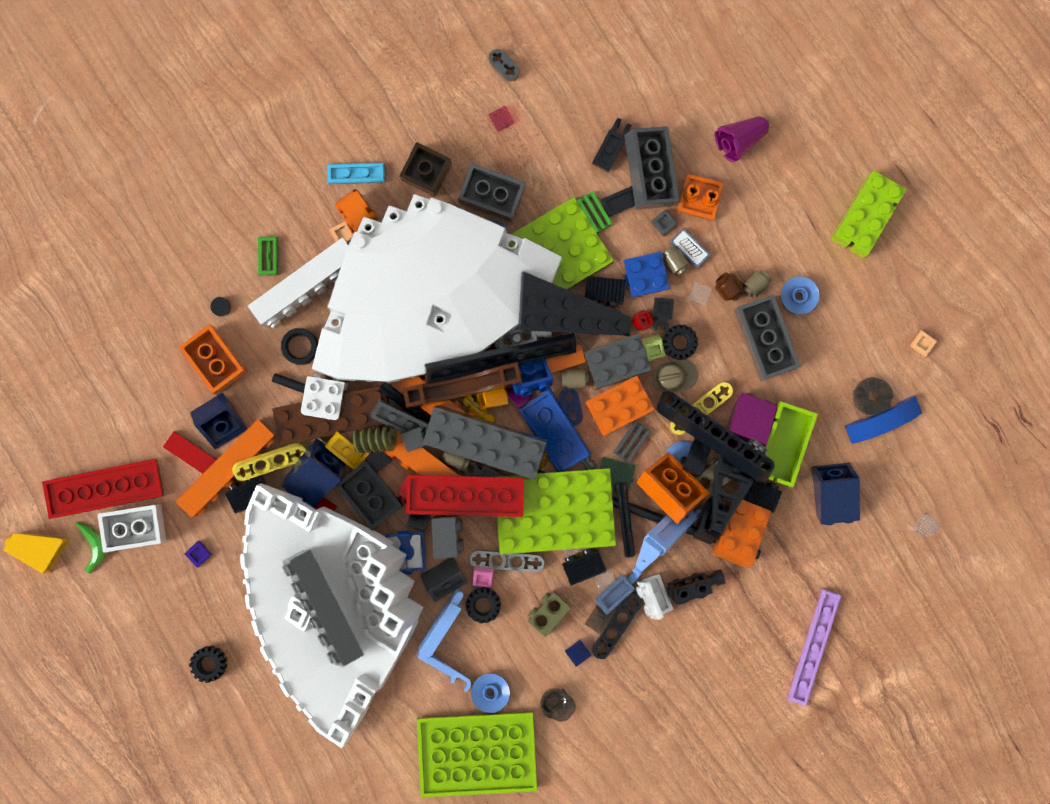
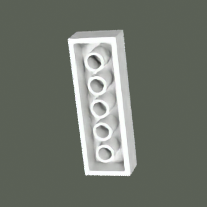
M341 238L249 304V309L259 323L268 329L270 327L272 329L281 324V319L286 316H292L297 312L296 309L299 306H306L312 301L313 296L316 294L321 295L328 289V285L331 283L335 284L349 246L346 241Z

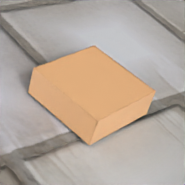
M346 221L329 229L336 242L343 238L348 243L352 239L353 232Z
M920 330L909 346L922 356L927 357L937 343V340L923 330Z

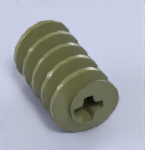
M377 427L375 433L373 428H369L368 434L365 428H362L361 432L358 429L354 430L353 443L359 453L364 451L367 453L371 451L385 452L386 450L390 452L396 446L397 433L395 427H391L390 432L387 427H384L382 432Z

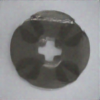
M870 377L859 382L853 390L854 404L865 415L874 416L888 410L891 406L893 391L884 380ZM870 392L877 393L878 396L875 402L869 400Z

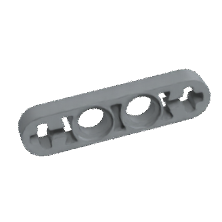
M476 550L470 555V563L473 567L524 572H539L544 568V559L537 554H500L498 551ZM480 554L482 558H487L486 554H490V566L485 565L487 561H481L480 564H476L473 557ZM500 555L503 558V563L500 566H495L492 563L493 556ZM518 556L522 559L520 567L512 566L511 559ZM524 557H529L528 561H534V558H538V561L542 564L538 565L537 569H534V566L527 564L528 568H524Z

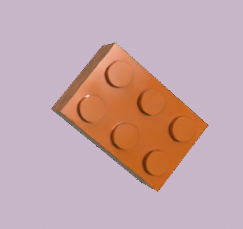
M210 324L178 347L212 394H220L248 373L218 330Z
M638 376L585 402L602 437L655 410Z
M668 452L646 469L636 483L678 524L704 501L709 492L689 472L682 470L683 466Z
M742 500L726 525L724 535L716 540L712 555L747 569L754 564L771 511ZM730 501L726 512L729 511L732 501Z

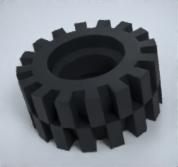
M684 324L671 327L663 337L664 351L673 359H687L695 353L698 347L696 332L690 326L687 327ZM683 335L687 338L688 344L685 349L675 348L673 345L675 336Z
M481 587L475 589L470 593L466 601L468 616L473 621L481 624L493 621L498 616L501 607L499 596L490 588ZM486 598L490 601L491 608L488 612L481 613L476 609L478 599Z
M205 646L193 654L194 656L190 659L189 667L192 668L190 672L191 674L194 673L195 679L198 678L200 682L205 681V683L217 680L225 673L227 658L224 657L225 653L221 652L220 648ZM205 657L214 659L215 668L213 671H205L202 668L201 663Z

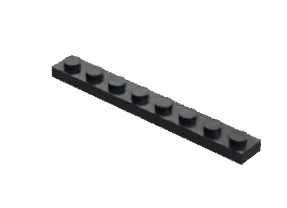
M572 333L424 364L425 379L428 384L471 375L512 363L524 364L576 353V336Z

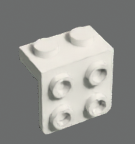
M314 374V377L307 376L301 413L313 417L338 420L344 391L348 392L349 384L345 383L344 380L336 378L327 380L324 375Z
M655 574L637 582L638 587L636 590L639 597L643 598L645 602L644 610L648 617L660 620L663 618V614L674 610L660 574Z

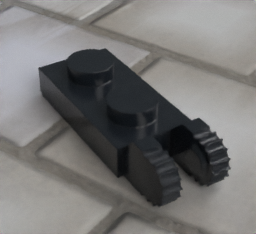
M619 118L615 121L612 129L608 131L592 162L593 165L608 173L625 143L624 135L630 131L632 126L628 123L622 135L616 133L617 128L621 124V119Z

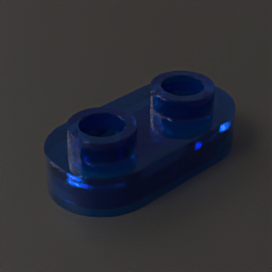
M566 388L560 393V404L568 417L570 413H576L577 418L575 420L570 419L573 425L576 426L583 418L579 396L576 390ZM567 394H571L573 396V399L571 401H567L565 399V396Z

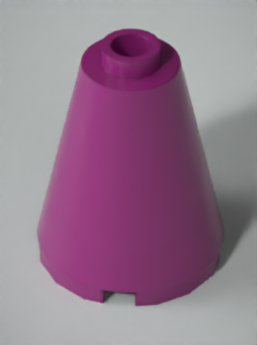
M757 116L717 128L718 131L715 132L717 147L719 150H724L726 153L724 157L728 161H738L768 133L769 123L767 119Z

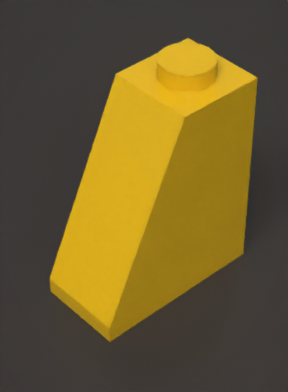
M13 533V535L11 534L6 539V546L3 550L41 574L50 572L69 539L29 533Z

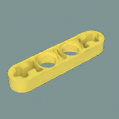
M722 382L702 396L692 406L708 415L731 397L733 388L729 383ZM721 386L723 388L727 387L728 395L726 396L723 394L720 397H718V399L721 400L720 402H718L717 398L712 394V392L714 391L716 395L721 391ZM710 397L713 399L714 405L712 408L704 406L703 401L705 398ZM673 422L670 423V430L673 434L681 435L686 432L684 430H675L674 427L676 425Z
M294 443L239 461L234 464L232 471L236 479L240 481L248 480L296 464L306 449L302 444ZM297 449L301 451L299 456L295 455ZM286 452H289L291 459L288 458ZM277 455H284V460L281 463L274 462V458ZM258 461L266 462L265 467L262 469L255 467ZM249 464H251L254 471L251 472ZM239 468H244V474H240Z

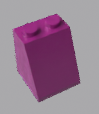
M741 392L735 402L726 429L762 452L767 445L778 405L772 404L768 400L756 398L752 394Z

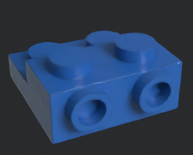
M545 359L519 364L524 384L512 386L516 396L527 397L532 394V391L539 390L540 392H545L550 389L553 383V376Z

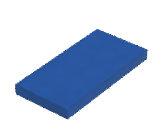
M551 389L518 409L533 434L548 440L545 453L557 472H564L592 454Z

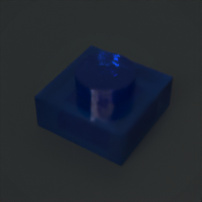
M581 639L565 649L566 654L576 667L592 656Z

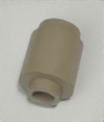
M673 246L662 254L664 262L673 275L676 273L681 275L688 270L687 266L689 263L680 249Z
M763 270L756 271L743 283L744 293L748 297L753 296L756 298L769 286L771 282L770 276Z
M585 369L562 372V387L580 389L586 388V384H589V373H585Z
M446 451L442 456V459L445 460V465L458 471H466L471 459Z

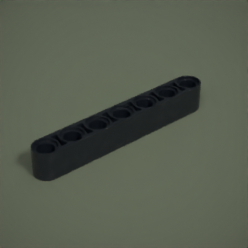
M665 391L661 394L657 404V411L662 416L757 481L765 482L769 479L775 468L772 459L675 393Z

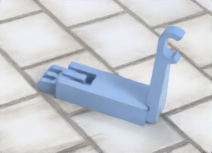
M702 510L692 511L678 524L667 514L646 535L636 567L627 578L631 584L637 581L648 565L659 555L662 557L694 525Z
M456 589L419 644L417 656L422 661L450 676L451 683H455L456 678L466 681L467 684L464 686V691L466 692L471 687L470 679L433 655L461 611L459 603L463 598V593L460 589Z

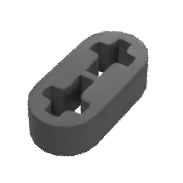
M494 49L490 52V65L505 80L515 81L519 76L518 66L502 50ZM494 56H501L503 64L499 61L494 62ZM505 67H507L510 70L514 69V75H507V69Z

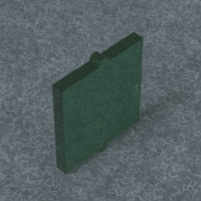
M603 457L600 469L610 468L612 492L617 493V483L626 482L629 493L630 485L634 481L632 477L636 465Z

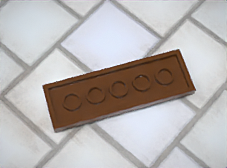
M380 386L343 393L338 420L303 415L301 413L302 402L272 408L280 446L331 436L337 431L345 433L355 429L359 430L383 425V423L372 419L370 414L379 399L389 403L388 397L380 392Z

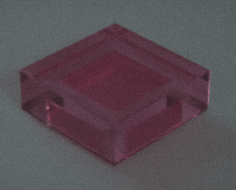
M506 106L489 114L497 132L514 124V120Z

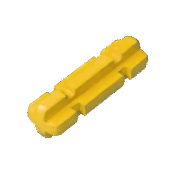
M466 396L463 399L462 403L466 407L469 406V410L478 418L491 422L495 421V417L487 414V410L480 411L478 402H474L475 399L472 396Z

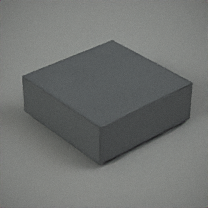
M667 209L651 221L662 236L678 225Z
M419 427L401 433L407 452L426 446L423 444L424 439Z

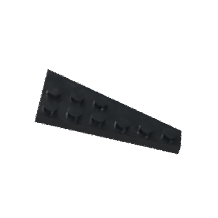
M521 272L518 330L630 336V316L529 273Z

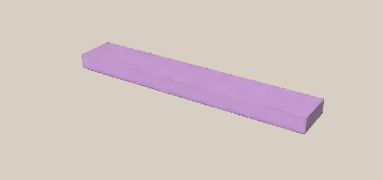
M825 589L821 590L787 700L807 706L842 595Z

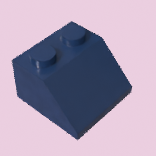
M223 392L190 412L194 426L214 449L247 430L237 410Z

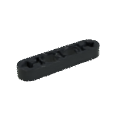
M631 593L621 602L593 644L592 652L596 658L605 659L610 654L640 609L642 600L638 594ZM634 597H637V606L632 605V607L630 608V610L633 611L632 614H630L627 610L622 609L624 605L627 608L630 605V602L628 601L629 598L633 599ZM621 612L626 613L628 616L625 623L617 621V615ZM608 629H615L617 631L615 639H608L606 637ZM602 638L612 643L611 646L606 644L604 647L605 654H597L596 647H601L604 644V641H600Z

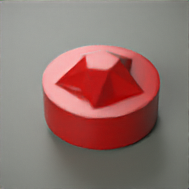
M644 310L636 313L633 317L634 326L641 331L650 328L653 324L652 315Z

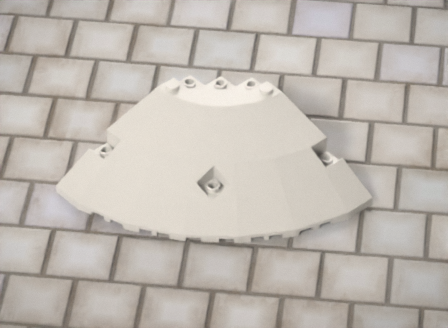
M414 194L407 212L388 206L382 223L363 217L358 231L354 232L328 304L331 313L325 327L322 328L312 369L338 380L392 383L401 379L425 375L424 364L484 352L490 348V345L498 339H502L506 333L514 330L519 325L521 272L524 271L553 284L562 257L526 238L522 239L508 234L504 227L434 198L429 200ZM511 242L516 244L514 247H509ZM439 317L444 318L443 322L438 323L437 319ZM334 321H339L337 326H333Z
M258 484L246 509V533L242 540L244 542V550L240 556L241 568L245 572L243 584H246L247 594L245 595L246 607L250 609L253 617L251 623L255 635L259 636L262 645L260 647L261 653L265 660H269L274 669L272 673L277 674L284 695L292 698L297 704L296 708L307 715L309 718L308 722L318 733L340 748H343L370 708L369 705L375 693L382 689L409 642L423 610L421 605L408 598L415 581L399 571L407 554L394 547V542L385 536L324 506L316 510L303 502L300 497L264 484ZM311 549L364 653V656L344 667L337 666L334 663L331 664L327 657L328 650L326 646L321 645L318 639L320 634L317 628L313 629L309 622L310 614L308 611L305 612L300 604L302 599L299 593L296 594L291 586L293 583L291 577H287L283 571V561L302 550Z

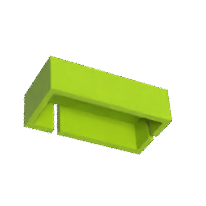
M873 170L866 177L830 240L844 248L853 242L854 244L848 250L861 258L869 255L896 209L895 206L900 202L907 189Z
M780 401L776 404L778 406L774 417L775 422L772 424L767 445L762 450V453L772 459L775 464V468L768 480L793 488L818 414Z

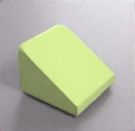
M659 334L641 339L648 361L666 356Z

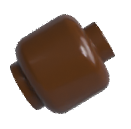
M726 272L715 281V290L725 301H736L742 296L741 292L744 285L734 273L728 274Z

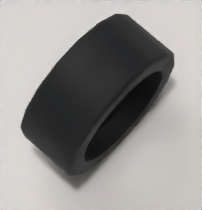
M304 328L289 330L281 341L283 356L296 365H305L314 360L318 347L317 338ZM298 335L307 337L311 343L309 354L302 358L293 356L289 351L291 339Z

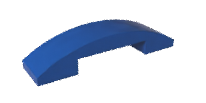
M914 395L898 402L897 406L865 420L861 418L845 425L851 443L854 444L894 430L922 414V411Z

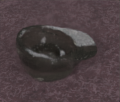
M549 689L545 691L540 699V706L544 716L557 721L568 720L576 708L574 700L564 689Z

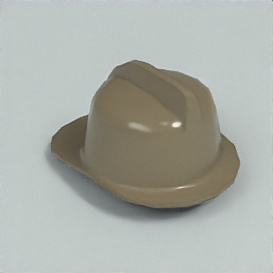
M671 361L659 365L654 370L652 381L654 386L661 392L682 391L691 388L696 383L698 371L690 361Z

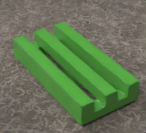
M593 191L577 200L596 233L612 225L611 220ZM590 198H592L601 215L603 216L604 220L606 221L605 224L602 222L601 218L599 217L598 213L596 212L595 208L590 202ZM584 201L587 203L588 207L590 208L591 212L593 213L594 217L599 223V228L596 227L594 221L592 220L591 216L589 215L588 211L583 205Z
M258 237L259 276L278 275V237ZM263 241H266V271H263ZM271 241H273V271H271Z

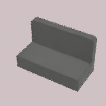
M454 558L445 560L420 576L427 592L435 602L468 582Z

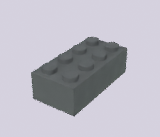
M668 126L630 130L624 137L636 210L671 207L680 202Z
M774 294L737 307L734 310L760 381L801 367Z

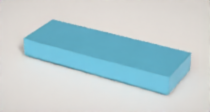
M327 164L328 184L385 183V164Z

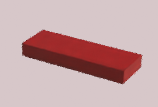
M173 431L163 448L202 474L217 460L175 431Z

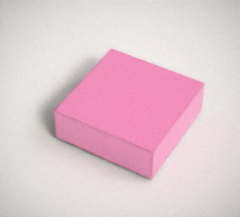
M475 566L472 586L491 588L494 569Z

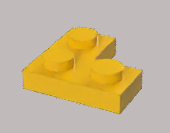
M338 431L325 445L329 451L353 470L371 453L365 451L363 453L357 452L354 443H351Z

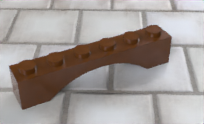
M517 362L463 377L403 388L406 407L413 409L524 383L520 365Z

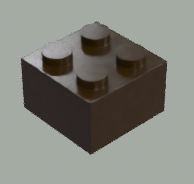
M416 142L399 177L401 181L436 197L452 165L451 158Z

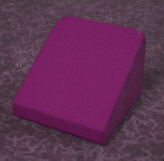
M513 389L507 394L508 398L519 409L533 397L532 394L527 397L516 396Z

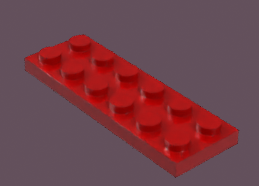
M157 459L42 481L49 519L164 496Z
M407 475L406 514L523 517L524 478Z

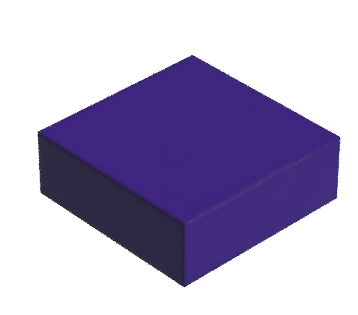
M200 540L184 553L197 568L213 555Z

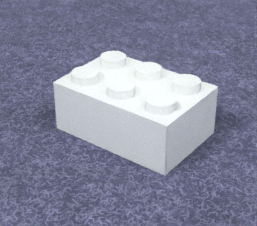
M162 504L98 514L103 552L167 542Z

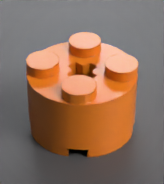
M356 188L334 204L354 232L358 231L363 217L375 221L378 220L375 212Z

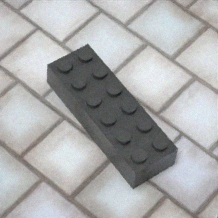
M436 405L433 408L423 444L535 480L548 440Z
M311 549L302 550L283 561L284 566H282L283 571L287 577H291L293 581L291 586L296 594L299 593L302 599L300 604L305 612L308 611L310 614L309 622L313 629L317 628L320 634L318 639L322 646H326L328 650L327 657L331 664L334 663L337 666L344 667L364 656Z

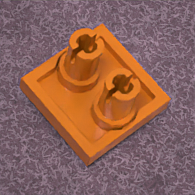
M687 174L677 212L714 221L724 183Z

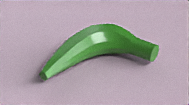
M77 522L75 525L91 547L92 558L85 571L92 573L96 565L103 560L106 552H103L101 537L98 533L83 523Z

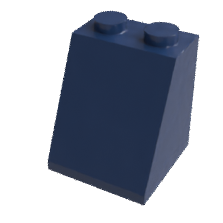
M316 438L285 476L282 487L287 493L302 498L303 502L314 508L341 481L345 463L329 451L322 441Z
M841 463L812 466L816 513L821 525L860 521V478L851 464Z

